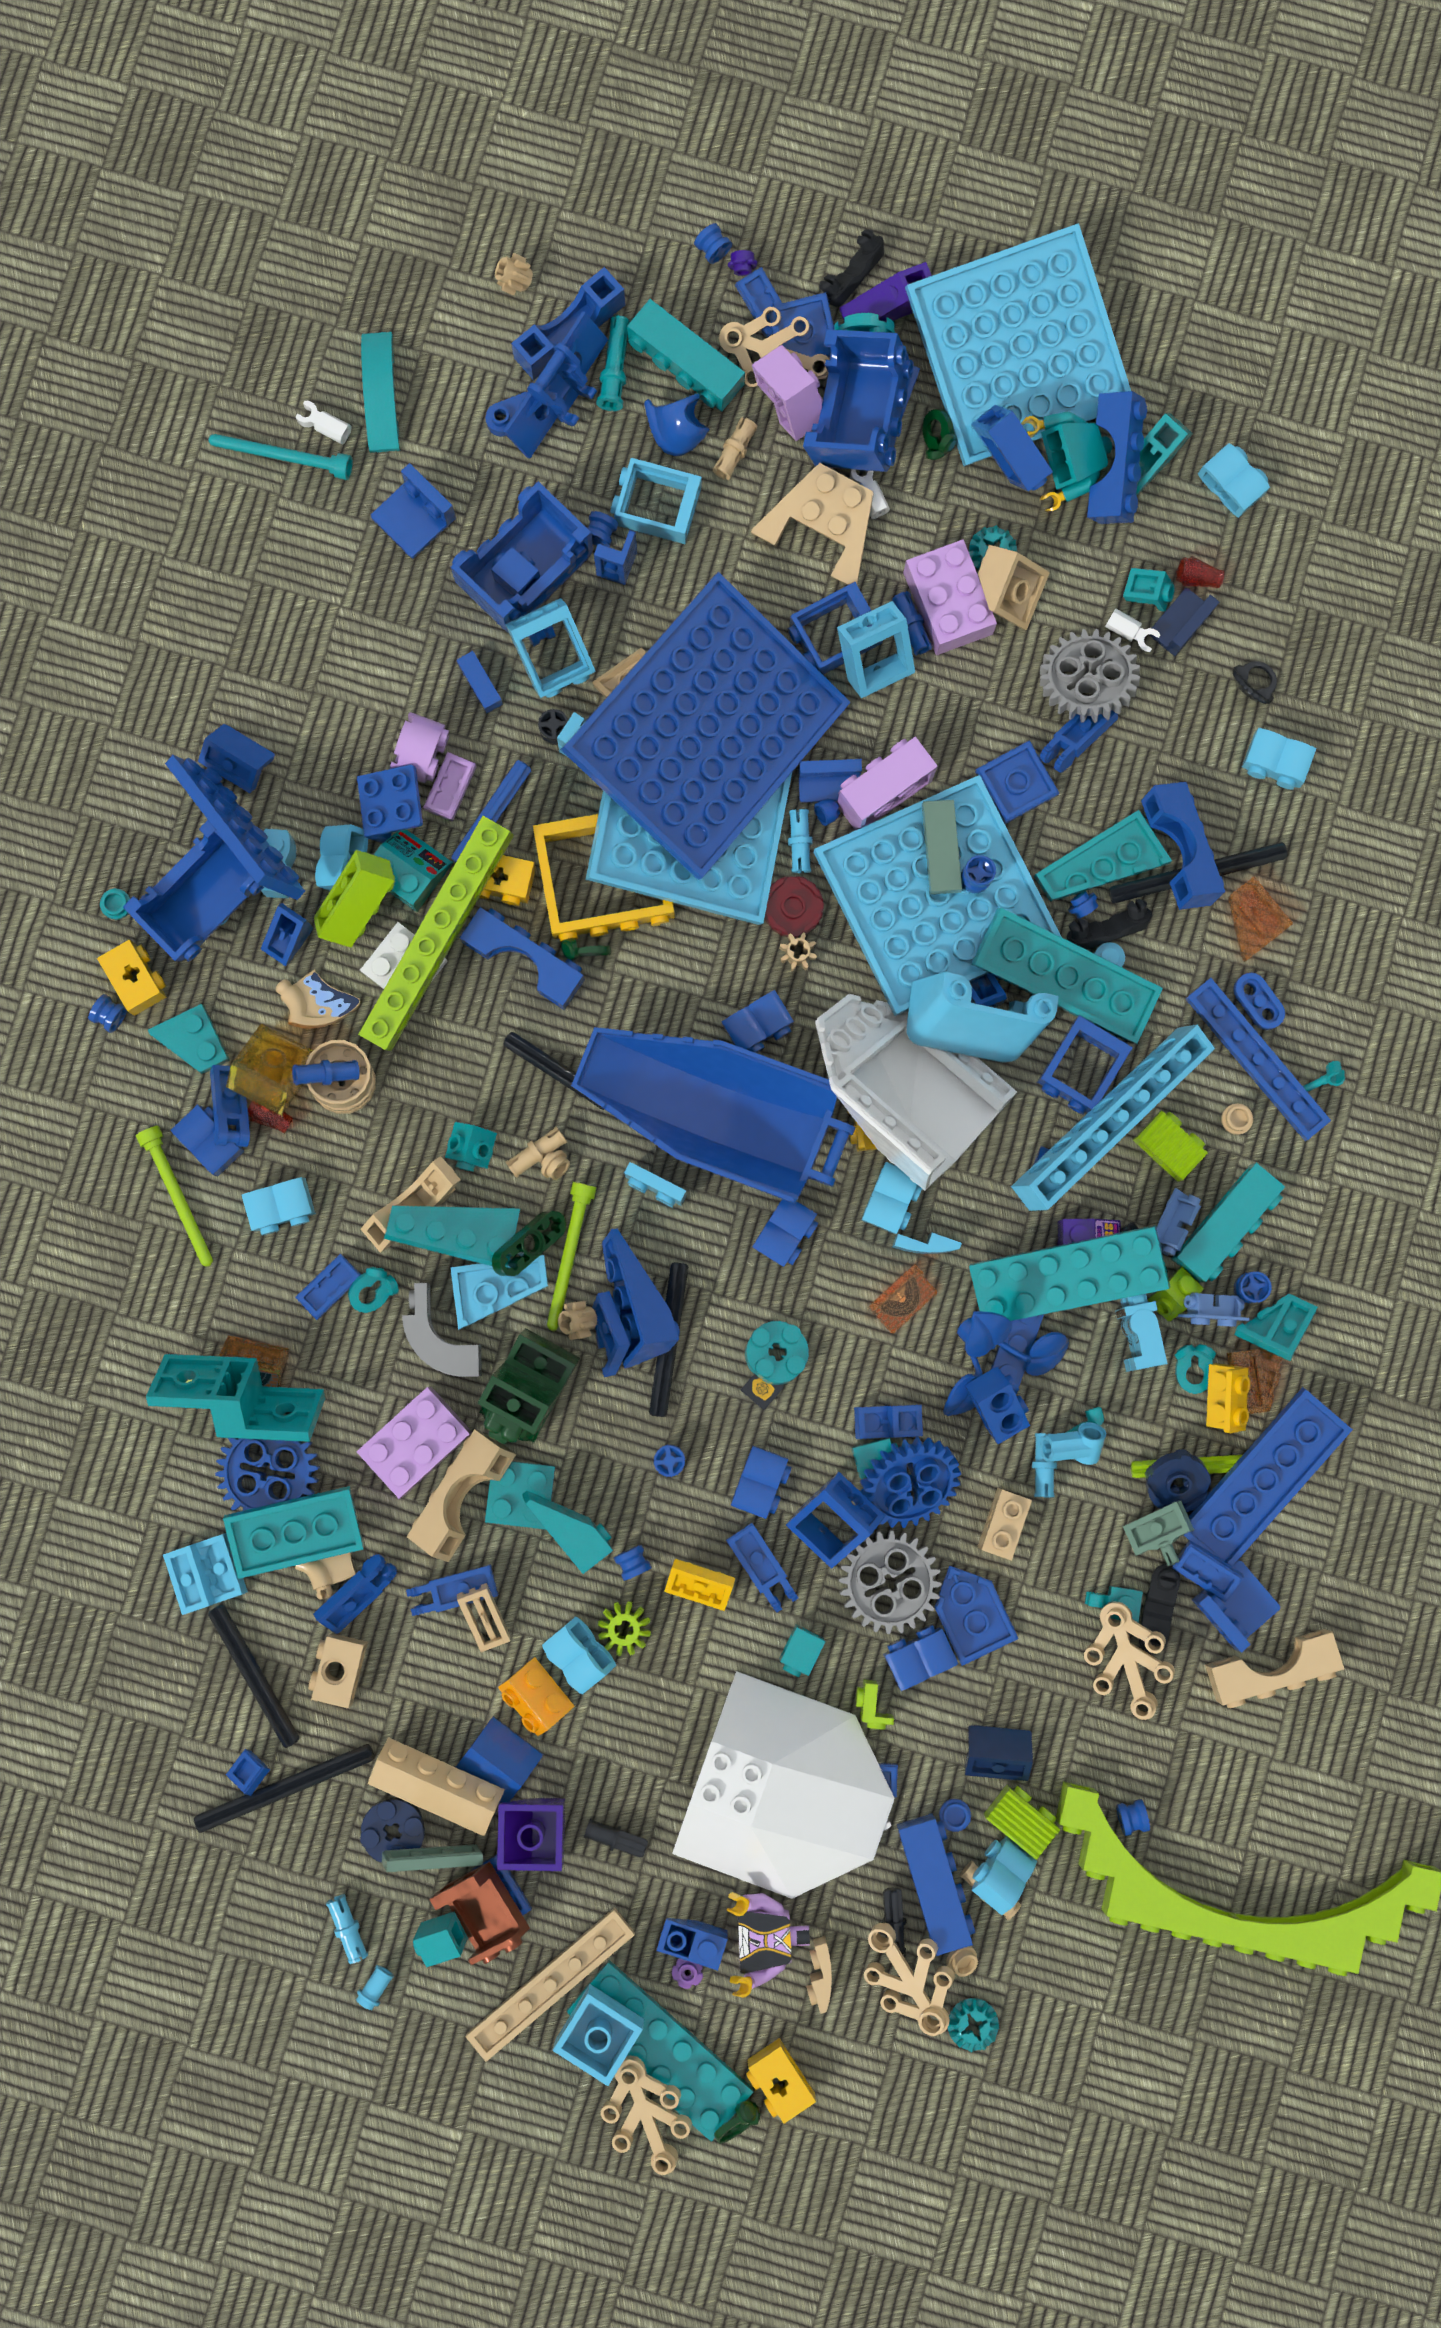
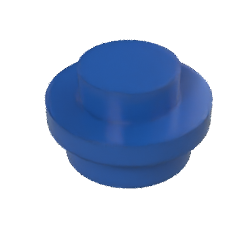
M1084 891L1071 899L1072 905L1068 909L1070 914H1075L1077 919H1080L1094 911L1099 906L1096 902V894H1087Z
M949 1799L942 1804L939 1810L940 1821L942 1820L947 1830L959 1832L969 1825L971 1811L964 1801Z

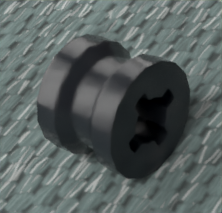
M550 709L542 713L539 718L538 727L541 737L550 745H558L557 737L568 722L567 716L562 711Z

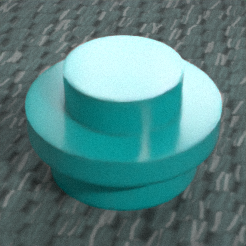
M110 889L100 899L101 911L110 919H122L129 914L123 906L131 898L121 889Z

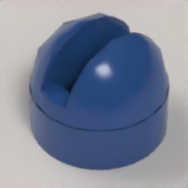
M828 798L814 804L815 814L822 825L827 826L838 819L840 810L839 804L835 800Z

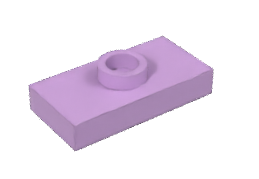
M447 752L423 807L424 810L453 822L477 767L476 764Z

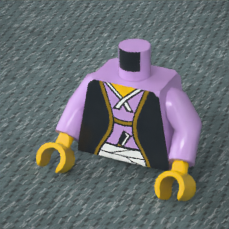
M732 1892L728 1896V1898L737 1901L735 1907L727 1908V1911L738 1916L740 1974H745L744 1977L737 1975L730 1977V1983H740V1989L737 1992H733V1996L747 1997L752 1989L768 1982L781 1973L786 1965L791 1963V1946H810L809 1926H790L789 1911L785 1910L781 1903L764 1893L741 1896Z

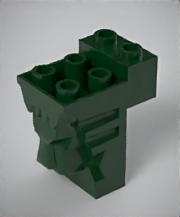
M525 1328L519 1334L506 1361L491 1376L477 1403L482 1406L479 1413L485 1419L484 1427L489 1430V1437L501 1444H506L508 1441L514 1443L518 1440L535 1442L580 1358Z

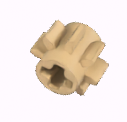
M513 253L511 258L506 256L500 259L495 269V278L498 280L497 284L502 286V291L514 296L516 290L520 292L525 291L531 284L533 273L530 269V264L526 263V258Z
M804 932L800 938L796 939L790 933L788 935L790 943L788 945L780 944L779 949L786 952V955L780 961L781 963L788 961L792 964L791 971H794L796 966L801 965L806 971L808 970L807 960H816L817 955L810 953V949L815 947L816 942L808 943L805 940L806 935ZM797 946L803 947L802 952L804 953L800 955L799 959L793 957L794 952L792 951Z
M586 1301L564 1304L566 1311H562L558 1317L560 1330L564 1334H569L570 1340L591 1337L590 1330L594 1329L597 1325L595 1310L592 1307H586Z

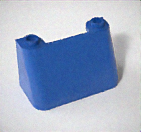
M208 820L199 828L204 834L203 839L196 837L192 841L195 845L154 887L148 886L145 890L147 894L143 895L140 900L133 896L123 906L174 961L180 962L186 959L189 962L201 952L202 948L200 946L251 894L256 895L264 888L254 881Z

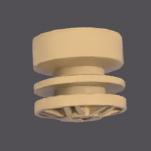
M330 1040L320 1044L309 1055L305 1065L320 1064L321 1060H329L330 1063L357 1060L359 1065V1080H345L344 1086H340L338 1081L332 1082L331 1085H323L322 1083L307 1084L315 1099L326 1110L336 1114H350L362 1109L371 1100L376 1089V1075L366 1054L356 1044L346 1040Z

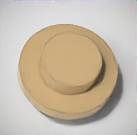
M1236 1103L1228 1106L1223 1111L1221 1122L1226 1131L1239 1135L1251 1128L1253 1115L1247 1106Z
M562 1150L548 1153L542 1160L541 1174L553 1180L561 1178L570 1166L567 1155Z
M972 1946L952 1951L947 1957L946 1965L953 1970L954 1974L960 1977L968 1976L974 1972L978 1965L977 1953Z

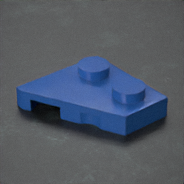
M610 1291L598 1293L592 1306L597 1315L595 1330L598 1349L606 1348L608 1359L605 1367L602 1368L604 1377L617 1374L631 1345L630 1333L627 1329H624L620 1319L619 1305L613 1301Z

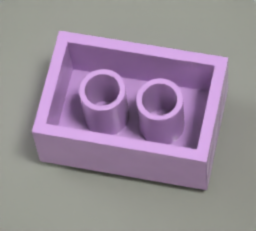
M964 539L906 560L903 573L919 614L923 616V624L936 655L993 635L997 622L993 612L989 610L978 574Z
M916 736L908 742L906 739L901 740L891 748L892 754L885 759L881 757L874 759L866 766L867 772L860 777L853 775L841 784L842 790L839 792L837 803L839 804L840 811L855 830L878 821L932 782L938 766Z
M427 1387L366 1442L357 1453L397 1498L400 1499L472 1434V1431L432 1387Z

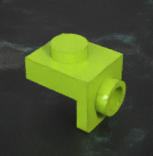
M1183 1267L1176 1270L1169 1278L1170 1289L1157 1291L1148 1299V1302L1156 1301L1157 1312L1169 1322L1176 1318L1178 1314L1186 1311L1184 1299L1187 1295L1193 1292L1200 1294L1204 1289Z
M863 1679V1688L857 1687L856 1707H861V1721L866 1722L867 1727L872 1729H886V1725H894L892 1714L876 1713L878 1683L875 1680Z

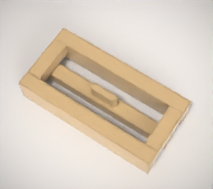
M487 1583L482 1584L480 1589L476 1590L474 1587L469 1589V1593L464 1594L461 1592L457 1594V1601L480 1652L510 1642V1634ZM480 1597H484L501 1636L497 1637ZM469 1601H473L490 1638L489 1641L485 1642L468 1604Z

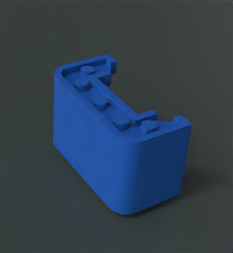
M827 329L824 345L825 347H831L830 360L825 362V367L829 373L818 424H813L812 426L813 432H806L803 447L815 466L821 463L829 468L887 472L890 466H894L896 460L894 445L896 437L900 436L902 430L900 415L902 408H905L907 405L908 393L906 385L907 380L911 379L913 375V361L909 360L906 346L902 344L898 333Z
M539 481L533 487L528 486L518 496L519 514L513 520L511 518L507 519L500 526L499 533L492 540L484 541L478 548L477 553L474 550L467 552L462 550L452 561L451 570L455 582L507 633L509 632L505 624L537 610L589 558L593 551L591 531ZM511 547L519 554L521 551L527 553L534 560V567L540 573V578L521 596L517 593L514 597L494 580L491 571L495 558L502 552L506 553Z

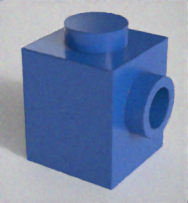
M512 547L506 553H500L493 561L491 568L494 580L513 597L517 593L521 596L540 578L539 570L534 567V560L524 551H521L519 554Z

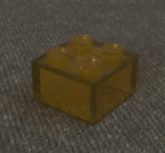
M260 1024L232 1062L226 1087L282 1116L304 1085H295L292 1077L293 1065H305L309 1055L314 1050Z

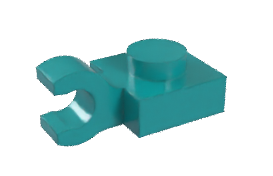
M1109 1585L1108 1595L1086 1591L1084 1604L1103 1608L1109 1602H1121L1130 1609L1132 1619L1138 1623L1143 1591ZM1110 1615L1111 1619L1121 1620L1118 1615Z

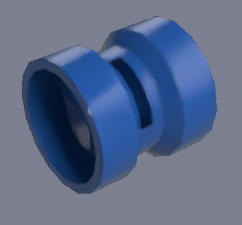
M984 855L972 857L962 870V886L971 893L985 891L996 875L994 862Z
M1261 1272L1244 1273L1234 1283V1293L1240 1299H1243L1244 1303L1262 1302L1269 1297L1272 1290L1269 1278Z

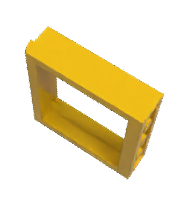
M598 814L533 825L553 939H560V942L568 938L577 940L578 935L590 933L591 937L607 935L609 933L608 930L620 928L621 931H632L638 929L639 924L651 922V926H660L662 923L669 922V919L675 918L673 902L662 900L663 905L560 923L546 843L595 834Z

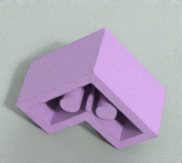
M780 345L752 364L757 385L775 405L779 423L797 441L805 436L806 432L812 431L813 424H818L823 399L818 393L817 388L820 387V383L811 370L807 372L803 368L799 357L794 352L790 354L783 345Z

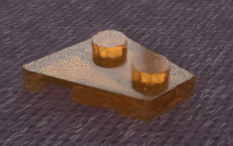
M1255 876L1228 897L1241 957L1244 962L1293 924Z
M1263 1348L1227 1353L1228 1365L1249 1368L1250 1389L1247 1393V1410L1249 1414L1270 1411L1274 1399L1273 1392L1275 1387L1278 1386L1281 1373L1278 1372L1283 1358Z

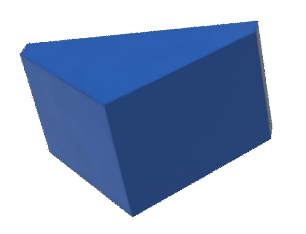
M280 903L261 950L284 966H287L314 928L305 918L283 903Z
M990 973L970 982L972 987L971 1003L996 1008L1001 1006L1007 999L1006 993L994 975Z

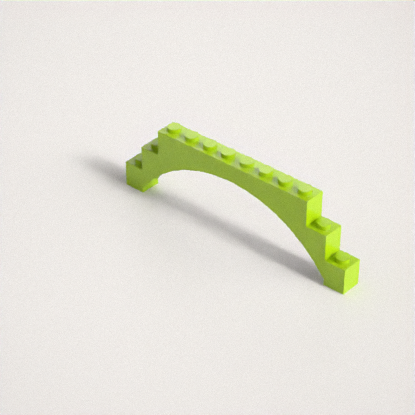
M1063 1781L1056 1821L1063 1826L1062 1830L1081 1835L1082 1830L1085 1831L1078 1864L1083 1871H1086V1876L1105 1880V1876H1108L1101 1909L1109 1917V1921L1115 1924L1127 1926L1130 1921L1141 1924L1140 1928L1149 1932L1159 1933L1160 1929L1172 1931V1936L1180 1939L1190 1940L1191 1936L1203 1938L1202 1942L1210 1946L1222 1947V1943L1234 1945V1950L1244 1954L1252 1955L1254 1950L1265 1953V1957L1275 1961L1284 1962L1286 1957L1297 1960L1296 1964L1305 1968L1316 1969V1965L1328 1967V1971L1333 1974L1347 1976L1348 1972L1359 1974L1366 1936L1368 1941L1380 1945H1386L1387 1941L1398 1943L1404 1908L1420 1914H1425L1426 1909L1437 1912L1441 1892V1871L1434 1866L1403 1860L1402 1868L1384 1883L1361 1897L1340 1906L1312 1914L1289 1917H1258L1231 1913L1202 1904L1174 1890L1136 1861L1109 1826L1098 1804L1099 1793L1094 1788Z

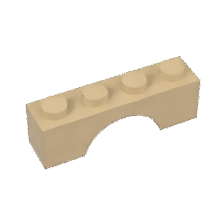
M474 1429L472 1434L464 1441L463 1448L455 1461L448 1467L440 1485L431 1494L423 1512L414 1521L407 1538L431 1557L449 1562L466 1536L460 1523V1508L464 1497L473 1486L487 1480L500 1481L516 1454L503 1444L490 1438L488 1434Z
M1327 1629L1295 1637L1294 1649L1289 1660L1282 1667L1271 1672L1253 1671L1237 1656L1205 1664L1216 1702L1221 1705H1227V1708L1244 1705L1246 1703L1245 1699L1257 1696V1699L1272 1697L1276 1695L1275 1690L1287 1687L1288 1690L1302 1688L1306 1686L1305 1681L1317 1678L1318 1681L1329 1680L1336 1677L1337 1671L1344 1670L1334 1634Z

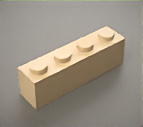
M389 1737L376 1760L368 1781L369 1785L482 1836H485L505 1790Z

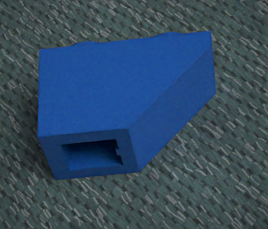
M666 1918L656 1951L718 1971L728 1940V1933L725 1929L697 1920Z

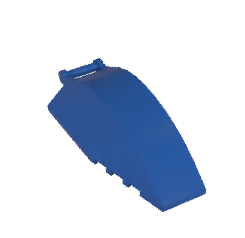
M594 1027L571 1085L677 1160L796 1204L809 1179L833 1187L836 1180L833 1176L849 1135H853L856 1128L848 1123L832 1118L838 1097L831 1090L829 1079L720 1040H698L692 1037H669L663 1034L653 1033V1035L634 1033L633 1031ZM830 1127L837 1130L822 1172L813 1170V1167Z

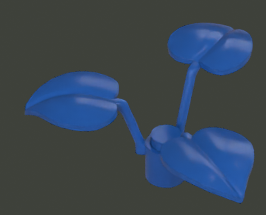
M973 1311L972 1318L966 1319L959 1326L957 1334L965 1342V1351L971 1357L975 1374H967L955 1384L948 1396L943 1414L952 1416L975 1408L965 1385L983 1375L977 1357L984 1356L991 1349H994L996 1345L1027 1362L1025 1367L1027 1374L1038 1376L1049 1372L1062 1360L1070 1339L1060 1332L1048 1333L1039 1338L1033 1344L1030 1354L1026 1355L1004 1342L1012 1329V1324L1007 1317L993 1312Z

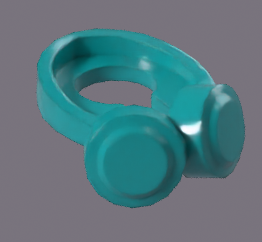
M366 1268V1272L352 1283L348 1292L349 1302L359 1312L368 1313L375 1311L385 1303L390 1295L393 1296L399 1292L398 1283L392 1275H387V1271L382 1268ZM377 1280H380L381 1285L375 1290L374 1300L370 1303H362L359 1300L360 1291L365 1287H371Z
M1191 1344L1183 1346L1174 1355L1177 1359L1175 1367L1177 1382L1188 1393H1202L1208 1388L1209 1364H1213L1212 1361L1216 1356V1352L1207 1345L1198 1344L1195 1347ZM1194 1355L1198 1358V1367L1202 1369L1204 1374L1203 1380L1198 1384H1191L1186 1378V1372L1191 1367V1357Z

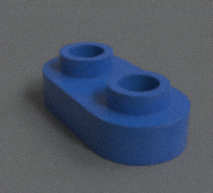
M523 392L489 407L485 418L487 427L492 434L499 437L506 436L503 432L529 392ZM543 404L535 411L536 418L542 415ZM498 414L506 416L502 421H498L495 418Z
M1246 973L1236 980L1233 987L1234 996L1258 1028L1272 1030L1283 1022L1285 1009L1260 975ZM1245 985H1250L1253 988L1252 995H1247L1244 992ZM1263 1010L1270 1011V1020H1266L1263 1018Z

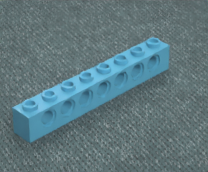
M1198 1025L1179 1027L1174 1030L1011 1186L1029 1211L1048 1210L1215 1049Z

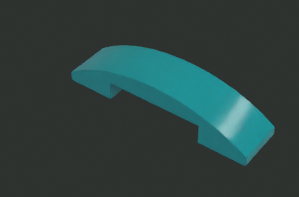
M392 332L362 334V381L369 452L400 451L393 370Z

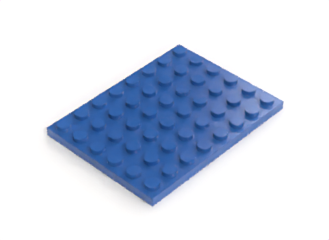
M717 572L560 750L696 879L700 880L851 702L729 581Z

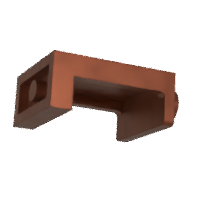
M490 1861L446 1884L429 1899L435 1910L448 1904L452 1912L455 1911L467 1937L475 1948V1953L468 1959L470 1965L481 1960L484 1964H487L499 1956L501 1950L504 1949L506 1953L514 1950L522 1944L521 1937L530 1929Z

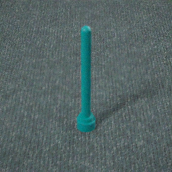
M212 434L208 439L210 445L326 469L329 470L330 474H334L335 478L349 480L352 472L353 459L351 455L338 453L337 456L332 455L330 458L218 434Z

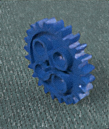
M916 1437L912 1444L903 1439L902 1447L899 1448L892 1443L891 1452L889 1453L881 1450L880 1455L882 1459L880 1461L872 1459L870 1462L874 1468L864 1469L867 1478L860 1480L863 1487L860 1492L885 1515L880 1524L883 1525L888 1521L890 1527L893 1528L899 1521L902 1528H905L908 1521L912 1520L913 1524L917 1526L919 1518L923 1517L926 1521H929V1513L940 1514L941 1512L938 1508L940 1505H950L947 1496H956L957 1493L953 1487L961 1484L957 1478L961 1475V1471L958 1468V1461L948 1446L944 1447L941 1441L933 1443L930 1437L922 1444L920 1438ZM907 1465L911 1475H909L907 1472ZM911 1490H912V1492L914 1493V1501H913V1497H912V1495H911V1493H910Z
M228 1438L233 1446L231 1448L221 1447L220 1449L227 1456L226 1459L216 1460L218 1464L224 1466L223 1471L215 1473V1476L224 1477V1482L219 1484L217 1488H227L228 1493L223 1497L224 1501L232 1498L235 1500L231 1507L232 1511L243 1507V1511L300 1498L304 1494L313 1495L315 1493L308 1486L309 1483L319 1482V1479L311 1476V1472L320 1469V1466L311 1465V1460L318 1456L317 1453L308 1454L307 1449L313 1444L311 1441L302 1444L301 1441ZM254 1443L260 1445L263 1450V1455L259 1461L252 1460L249 1456V1448ZM283 1450H289L294 1456L293 1464L290 1467H285L280 1463L279 1456ZM246 1463L256 1467H264L270 1463V1469L294 1473L295 1478L290 1479L280 1475H271L266 1479V1473L242 1469L241 1464ZM247 1474L253 1476L256 1481V1487L252 1492L246 1491L242 1486L243 1477ZM276 1481L283 1482L287 1487V1493L283 1498H278L273 1493V1485Z

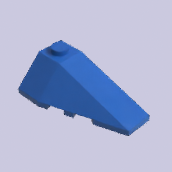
M617 1228L611 1229L602 1241L607 1279L611 1283L614 1282L613 1301L619 1305L620 1319L624 1329L629 1331L631 1337V1345L622 1361L624 1368H630L669 1352L679 1340L680 1331L677 1322L673 1319L670 1308Z

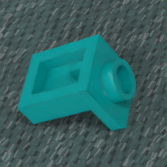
M1131 568L1123 597L1129 602L1154 604L1159 611H1166L1168 602H1171L1174 597L1175 587L1165 571Z

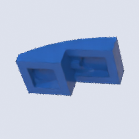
M922 1405L854 1407L856 1439L923 1436Z

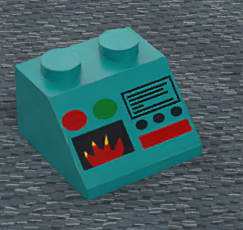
M408 830L397 831L382 843L374 853L375 856L390 860L395 883L389 893L416 912L419 911L453 864L451 860Z

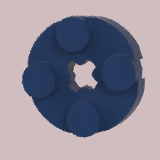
M1179 1449L1174 1453L1162 1456L1152 1466L1148 1467L1145 1472L1148 1494L1151 1501L1159 1509L1181 1501L1186 1512L1192 1511L1205 1501L1208 1495L1207 1490L1209 1485H1211V1478L1205 1464L1198 1457L1191 1455L1184 1449ZM1184 1478L1182 1480L1184 1484L1182 1487L1170 1485L1174 1479Z
M400 1798L386 1799L376 1803L367 1812L361 1824L360 1842L373 1859L381 1863L382 1852L385 1850L420 1848L425 1838L424 1821L420 1810L415 1805ZM394 1823H397L401 1837L394 1836L392 1839L388 1838L385 1826H392Z

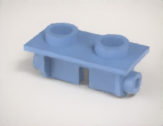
M1177 1188L1174 1189L1156 1227L1162 1253L1167 1256L1168 1254L1175 1256L1176 1252L1181 1251V1247L1189 1232L1181 1227L1183 1223L1192 1226L1201 1208L1199 1205L1201 1199L1193 1195L1187 1196Z
M1193 1292L1184 1299L1187 1314H1178V1317L1191 1318V1324L1210 1325V1319L1217 1320V1326L1236 1327L1237 1321H1249V1318L1241 1317L1244 1301L1237 1295H1216L1215 1306H1213V1294Z

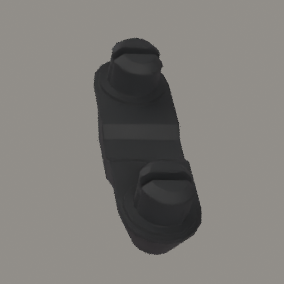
M866 229L861 232L862 236H858L857 244L861 248L851 258L847 269L836 277L835 275H826L824 281H820L819 289L823 293L826 292L829 304L835 307L841 306L883 257L884 240L881 236H876L872 229Z
M1136 899L1135 903L1131 901L1127 904L1128 910L1114 914L1111 918L1102 922L1094 921L1088 923V921L1078 919L1077 923L1075 921L1069 924L1070 931L1066 937L1068 941L1087 950L1145 930L1152 918V912L1146 907V901Z
M1167 1564L1159 1565L1152 1574L1141 1623L1142 1626L1152 1632L1157 1631L1164 1635L1166 1639L1164 1649L1167 1645L1173 1610L1180 1585V1573L1172 1569V1565L1167 1567ZM1139 1639L1141 1649L1148 1654H1154L1146 1649L1145 1641ZM1150 1639V1643L1153 1646L1158 1647L1161 1645L1158 1639Z

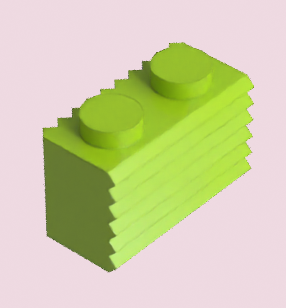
M1160 1111L1133 1138V1141L1177 1182L1184 1180L1208 1152L1203 1149L1205 1143L1194 1133L1188 1135V1133L1180 1128L1182 1122L1171 1112L1165 1113Z
M1006 1785L983 1815L989 1822L1037 1860L1060 1831L1054 1823L1057 1817L1044 1806H1041L1039 1810L1029 1803L1032 1797L1018 1785L1015 1789Z

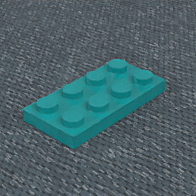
M350 1486L227 1514L223 1517L238 1579L364 1549Z

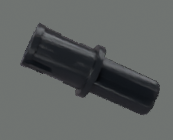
M591 1818L584 1835L585 1839L609 1846L610 1851L617 1849L639 1858L644 1856L648 1845L647 1839L620 1830L621 1826L614 1828L594 1821Z
M890 1887L883 1891L884 1918L881 1920V1923H887L893 1927L896 1933L895 1943L901 1953L904 1954L906 1953L904 1925L907 1924V1920L903 1917L902 1891L900 1888Z

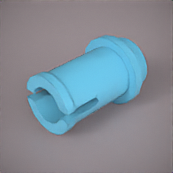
M376 1965L364 1988L357 1991L359 1996L356 2001L368 2010H373L375 2006H379V1998L393 1979V1974L388 1969Z

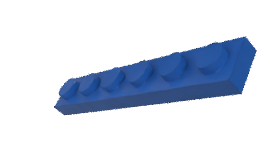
M1212 978L1185 998L1304 1141L1309 1140L1331 1121Z

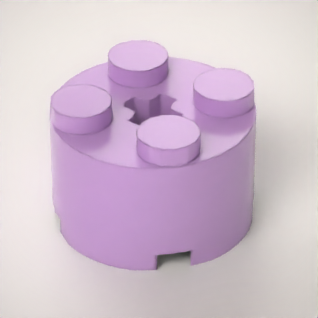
M409 712L408 721H405L394 751V754L397 755L395 759L397 764L391 762L390 769L411 764L416 767L417 780L419 782L426 783L427 780L433 782L439 767V760L436 759L437 752L444 753L449 739V730L445 729L444 724Z

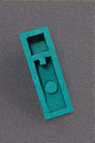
M1165 413L1144 438V446L1140 451L1139 461L1141 477L1137 482L1136 496L1154 479L1193 435L1188 428L1170 413Z
M529 1491L522 1494L527 1507L582 1574L613 1551L609 1543L612 1536L602 1523L596 1526L589 1517Z

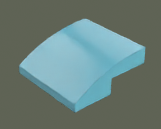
M227 1533L163 1554L182 1615L248 1592L244 1579H238Z

